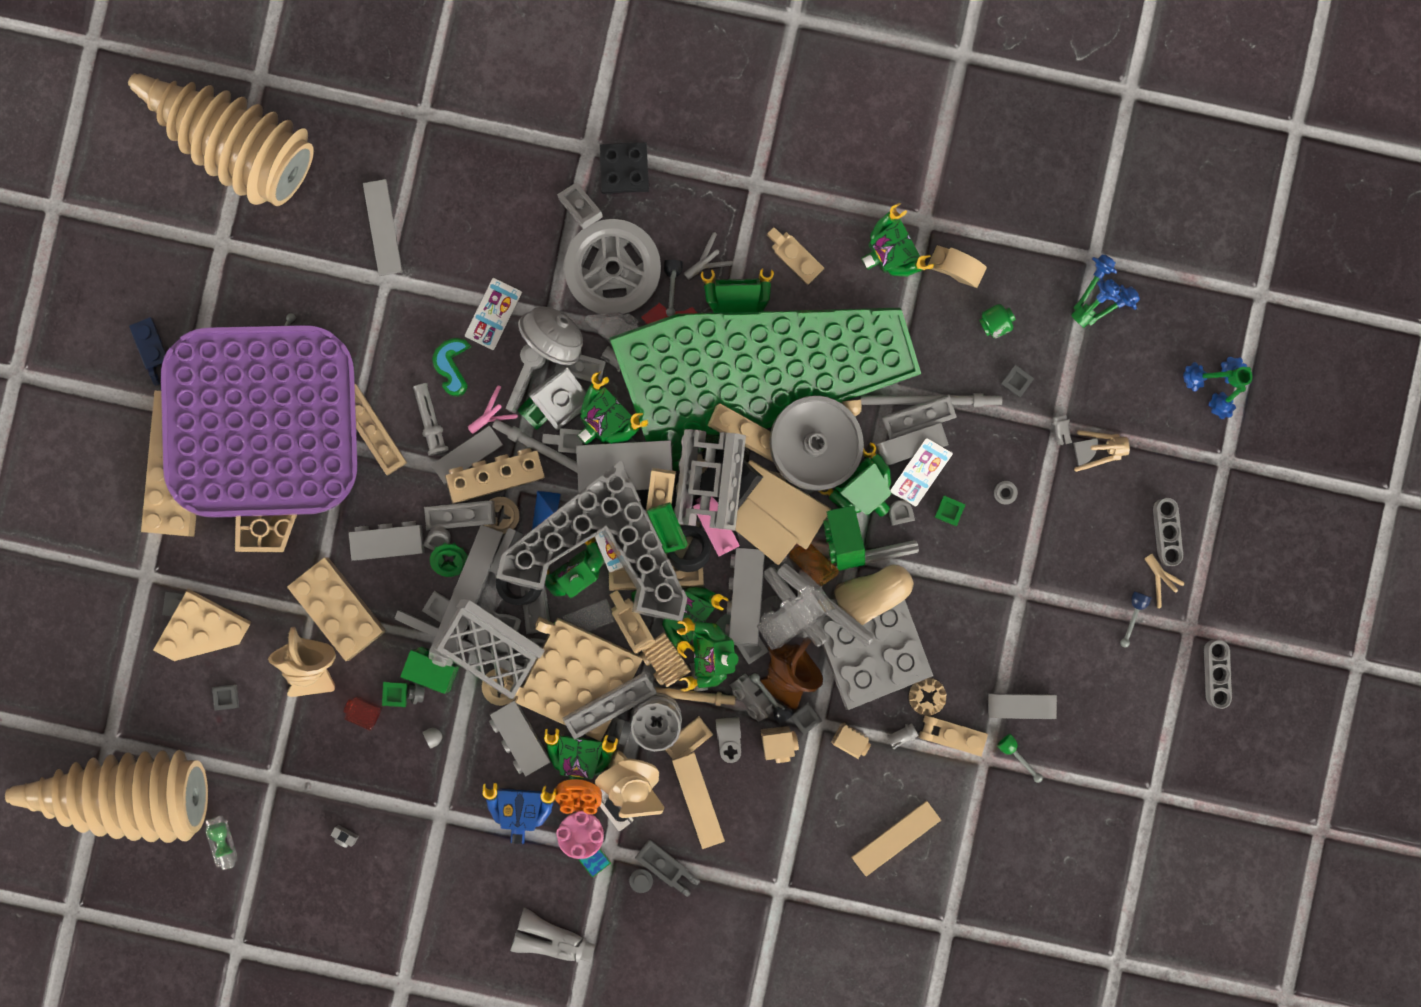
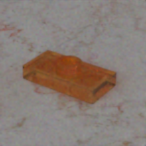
M811 543L807 550L799 545L790 551L789 557L820 587L839 573V570Z

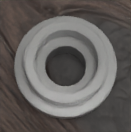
M1002 481L996 485L994 497L999 503L1010 504L1017 498L1018 491L1012 482ZM1006 488L1009 490L1008 497L1002 496V489Z

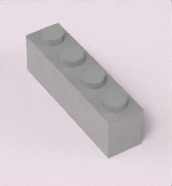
M736 548V554H731L730 568L735 569L734 577L729 578V591L733 592L732 601L727 603V615H731L730 624H726L725 635L733 639L734 645L758 646L765 562V554L759 549Z

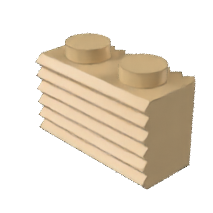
M663 632L654 639L655 643L642 650L643 653L640 656L647 666L652 664L656 670L653 675L660 686L665 683L669 687L691 672V670L670 642L665 632Z
M845 722L841 723L831 741L834 746L859 759L860 755L865 756L871 746L865 734L846 725Z

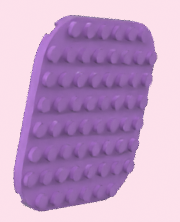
M315 326L201 328L184 334L169 348L161 368L163 472L166 486L180 506L193 514L204 517L299 515L328 511L347 497L357 475L354 366L347 347L334 334Z

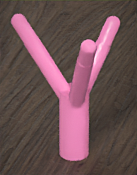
M498 385L484 414L468 426L472 434L488 422H494L496 419L502 421L518 417L517 414L492 417L501 409L500 404L492 409L501 386Z

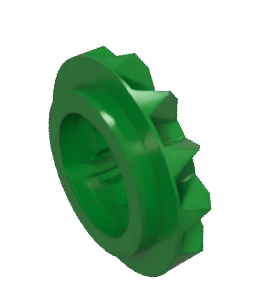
M444 542L443 545L436 546L431 553L430 565L437 574L445 577H454L461 574L468 556L464 552L463 547H458L455 542L453 544H446ZM444 555L448 557L453 556V562H451L450 560L444 562Z

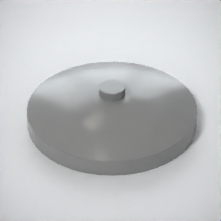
M809 396L791 403L777 416L770 432V453L776 468L786 480L805 490L822 491L842 484L856 471L863 454V434L857 419L847 407L828 397Z

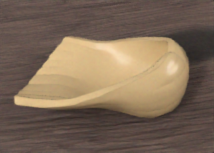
M890 565L877 573L838 584L835 589V596L839 607L861 625H864L905 600L912 592L914 583L910 573L904 567Z

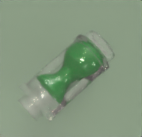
M223 815L205 820L206 826L204 830L215 866L221 867L222 870L236 866L235 862L239 858L227 820H224Z

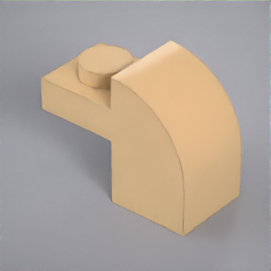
M938 245L928 264H934L933 268H931L932 270L950 275L958 282L978 288L987 268L980 261L954 248L948 249Z

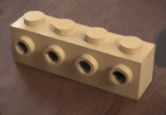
M531 448L518 451V456L509 458L508 454L495 457V462L486 464V461L483 460L473 463V468L463 470L462 466L450 469V474L445 475L452 504L543 480L545 477L538 451L532 452Z
M789 726L761 729L763 751L766 760L775 759L776 763L789 762L790 757L795 756L794 751L799 750L798 739L795 732L791 731Z

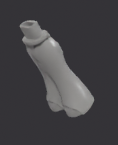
M524 907L517 930L538 935L552 941L540 940L516 931L510 949L511 952L536 953L566 961L576 960V962H579V960L590 963L595 944L585 942L586 938L546 922Z

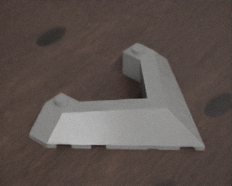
M619 461L501 554L496 575L497 579L515 585L542 590L548 566L602 532L637 588L632 612L657 618L683 621L687 596L684 590H682L676 577L677 575L662 548V544L646 511L642 507L641 500L632 482L629 480L622 461Z

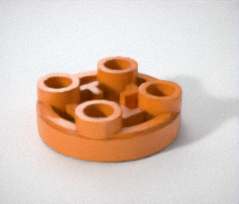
M572 779L559 783L555 788L557 789L555 801L560 805L561 812L566 814L573 813L574 811H584L586 814L597 813V809L602 801V791L595 784L584 780Z

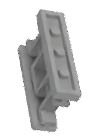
M685 429L681 441L683 448L682 457L679 461L680 474L679 482L676 486L677 501L674 508L679 524L696 526L697 514L711 516L710 528L735 530L746 435L720 432L719 444L705 443L706 431ZM698 447L707 448L705 462L697 461ZM716 449L724 450L723 464L715 463ZM702 467L716 468L714 492L700 490ZM693 495H701L700 510L692 509ZM711 497H719L718 511H709Z

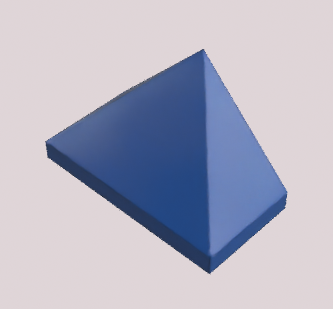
M537 490L532 530L559 509L561 494Z

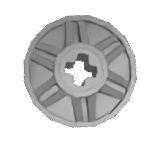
M657 693L635 706L631 721V731L637 744L646 750L654 752L664 751L673 746L679 738L682 723L681 709L677 702L669 695ZM653 716H655L656 718L661 716V721H653Z

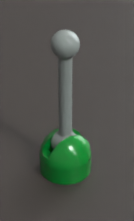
M1011 734L1006 735L999 741L997 747L1001 752L1014 754L1034 776L1035 782L1039 783L1043 780V776L1040 773H1036L1016 751L1017 741Z

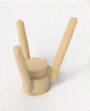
M1078 430V435L1109 439L1107 444L1092 445L1090 448L1091 450L1107 449L1108 454L1112 455L1075 467L1074 471L1085 470L1113 460H1121V456L1129 455L1128 438L1120 437L1119 434L1111 435Z

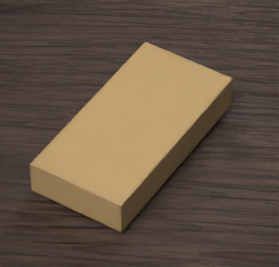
M698 716L681 729L677 741L666 751L672 759L689 754L709 739L713 733Z

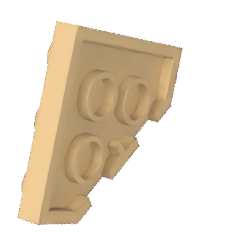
M187 589L153 650L173 661L238 645L249 628L251 621Z

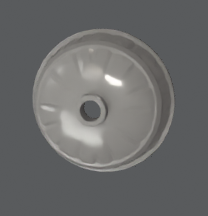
M537 307L522 315L518 323L519 331L527 344L538 354L562 365H571L579 360L583 346L582 333L567 315L550 307Z

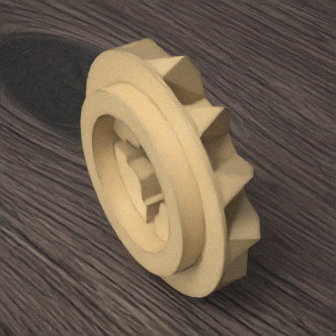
M506 497L491 499L494 500L495 512H500V509L504 506V514L511 518L502 519L499 526H497L498 518L496 517V524L484 526L500 531L503 534H506L509 528L515 529L519 522V510L516 504Z
M500 668L501 674L509 672L503 668ZM495 669L488 672L486 676L491 677L496 675ZM508 675L503 677L504 684L507 678L513 680V676ZM482 681L483 695L494 705H507L517 697L514 696L513 699H510L502 693L498 697V690Z
M927 678L912 685L909 691V702L917 713L931 716L940 712L944 707L947 694L939 681ZM921 689L928 693L936 690L932 696L934 705L928 701L919 703L924 697Z

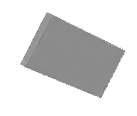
M671 441L576 446L578 493L619 461H622L635 490L649 489L652 468L673 471Z

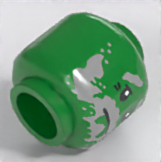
M997 304L982 312V319L979 321L987 337L991 335V337L996 339L1013 330L1012 322L1016 319L1010 307L1005 309L1002 304Z

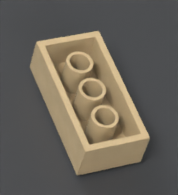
M329 557L321 559L287 586L345 661L351 660L386 632V629Z

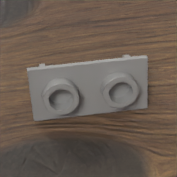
M744 673L738 680L731 683L730 687L734 696L747 707L748 714L759 722L767 718L774 711L772 708L773 704L763 692L757 697L754 693L760 688L751 681L750 675L747 676Z

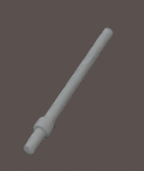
M973 393V396L950 395L953 405H973V407L1002 405V396H983V393ZM861 395V404L917 405L944 395Z
M498 419L493 423L492 427L508 435V439L514 442L519 441L577 472L576 461L522 433L523 430L518 427H511Z

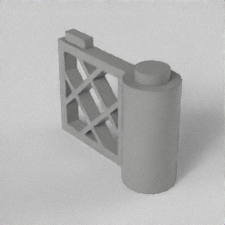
M528 344L521 350L520 357L524 366L506 406V409L514 414L517 413L534 371L542 369L547 362L546 358L538 354Z

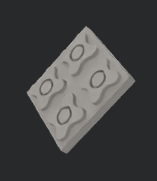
M905 600L863 625L875 636L868 646H864L829 616L815 620V623L827 637V641L822 647L846 710L933 676Z

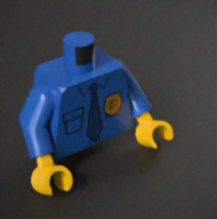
M493 783V789L491 790L486 788V784H483V796L486 798L488 810L494 821L500 824L501 829L511 830L510 843L524 844L525 831H534L536 827L543 825L551 814L557 791L554 788L553 793L549 794L546 792V786L543 787L542 791L501 788L497 791V783Z

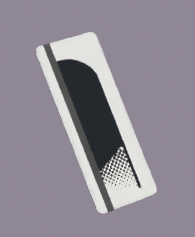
M601 789L602 801L600 807L617 830L621 831L633 822V818L619 817L621 806H615L609 799V795Z

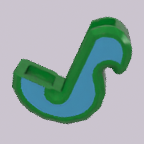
M452 338L444 341L435 349L432 357L433 366L436 371L448 378L447 382L442 383V387L449 395L454 397L462 396L468 387L452 359L472 347L465 339Z

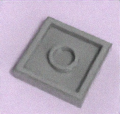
M565 365L528 395L558 431L581 413V407L587 392Z

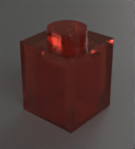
M356 696L353 700H348L343 711L346 713L344 719L371 731L374 729L383 708Z

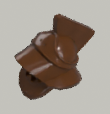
M809 637L802 639L803 641L800 643V646L779 642L771 643L769 645L771 661L767 669L769 670L768 675L759 679L773 697L792 709L798 707L803 691L815 692L823 685V675L820 669L805 651L811 642Z

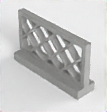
M461 599L456 606L458 608L457 612L434 649L505 696L513 699L535 660L541 658L545 650L472 601ZM464 616L469 621L470 630L459 632L458 622ZM485 630L488 633L489 642L478 645L476 632ZM471 633L474 646L463 649L460 636ZM456 637L457 651L449 652L443 648L449 638ZM503 642L506 644L508 655L497 657L495 644ZM490 646L493 659L482 661L479 648ZM475 650L477 663L469 665L465 662L464 652ZM522 655L528 660L524 667L516 670L514 657ZM509 658L511 671L501 674L498 661ZM493 662L496 675L487 677L484 674L483 665ZM513 676L514 684L510 691L503 687L502 677Z

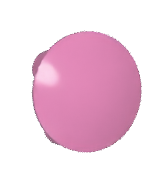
M579 811L567 816L561 822L556 836L561 850L566 855L574 859H585L593 856L600 849L604 839V830L600 821L595 816Z

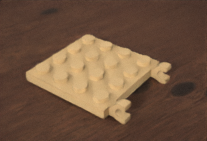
M539 616L535 623V629L549 634L542 646V649L545 651L541 658L535 660L523 686H520L515 695L517 696L515 702L566 725L563 717L633 679L643 658L558 617L555 623H552ZM507 678L503 687L510 691L514 681ZM611 720L589 731L586 735L601 741Z

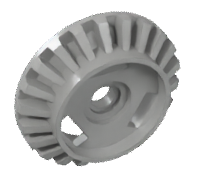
M606 219L594 222L584 230L582 229L574 237L567 249L564 272L571 293L585 308L600 315H625L639 309L651 298L660 279L661 262L655 243L643 229L625 220ZM631 244L643 262L636 266L623 247ZM595 247L599 251L590 270L583 268L591 248ZM611 261L617 262L620 266L616 274H609L606 271V265ZM625 288L627 290V295L624 297H603V290Z

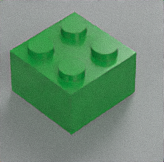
M855 506L826 511L827 520H823L825 539L829 545L831 564L836 563L837 571L865 565V548Z
M421 646L418 649L410 650L400 677L443 694L450 692L460 665L455 664V662H453L451 667L448 665L441 667L434 664L429 659L430 649Z

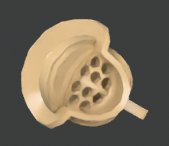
M291 627L288 633V644L274 651L268 658L269 663L277 667L282 672V676L288 681V684L291 685L287 696L296 697L334 691L335 683L327 670L336 658L334 648L327 643L300 638L296 628Z
M615 750L609 764V769L597 777L595 785L609 795V799L615 806H621L619 817L629 818L661 814L664 810L663 804L652 790L659 781V771L656 766L641 760L628 759L621 751Z

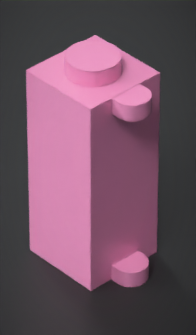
M701 497L695 500L696 505L693 506L694 509L700 510ZM711 497L709 511H718V503ZM697 514L718 556L740 546L732 530L710 528L711 516Z

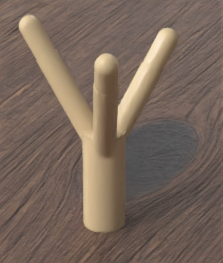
M1150 554L1145 558V561L1155 574L1157 608H1161V578L1174 592H1177L1178 589L1171 581L1181 586L1184 585V582L1164 571L1153 554Z

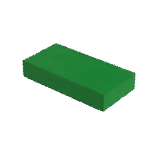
M670 502L647 510L665 554L684 549L688 546Z

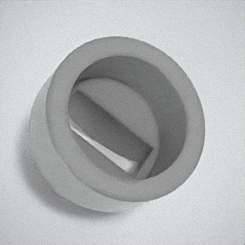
M429 728L423 731V735L430 748L437 746L441 742L442 733L438 729Z

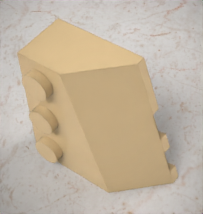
M297 515L236 517L235 552H284Z

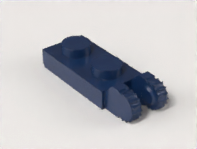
M150 317L130 325L129 328L145 368L148 370L154 386L160 385V378L155 367L162 365L166 350L155 322Z

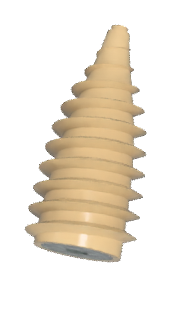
M134 73L129 78L128 85L131 90L147 103L149 110L157 113L159 125L166 126L168 138L172 141H178L180 151L184 154H191L192 161L196 165H204L207 174L218 176L219 181L223 185H233L234 192L237 195H247L250 203L258 205L268 201L275 206H280L293 196L303 182L310 168L314 152L312 144L307 142L308 132L305 128L299 129L293 134V123L291 120H285L278 125V115L276 112H270L262 118L263 108L260 104H255L247 110V99L245 97H239L230 103L231 94L227 90L214 97L212 85H208L198 92L194 82L181 87L177 86L176 81L167 83L160 81L159 78L154 79L143 74Z
M162 750L158 752L154 762L147 751L140 754L137 762L134 756L128 752L123 755L119 764L116 757L112 754L105 758L102 767L98 759L93 757L88 761L85 770L82 769L78 762H74L68 774H64L61 769H58L52 778L45 779L41 777L40 781L12 786L6 790L5 800L13 806L28 808L33 812L40 811L48 819L56 816L62 826L69 827L73 824L74 828L81 833L91 830L98 837L108 833L114 839L126 836L131 841H136L143 837L148 842H154L160 837L162 841L170 843L177 837L181 841H188L202 827L207 810L208 785L202 763L198 760H187L182 750H177L171 761L168 754Z

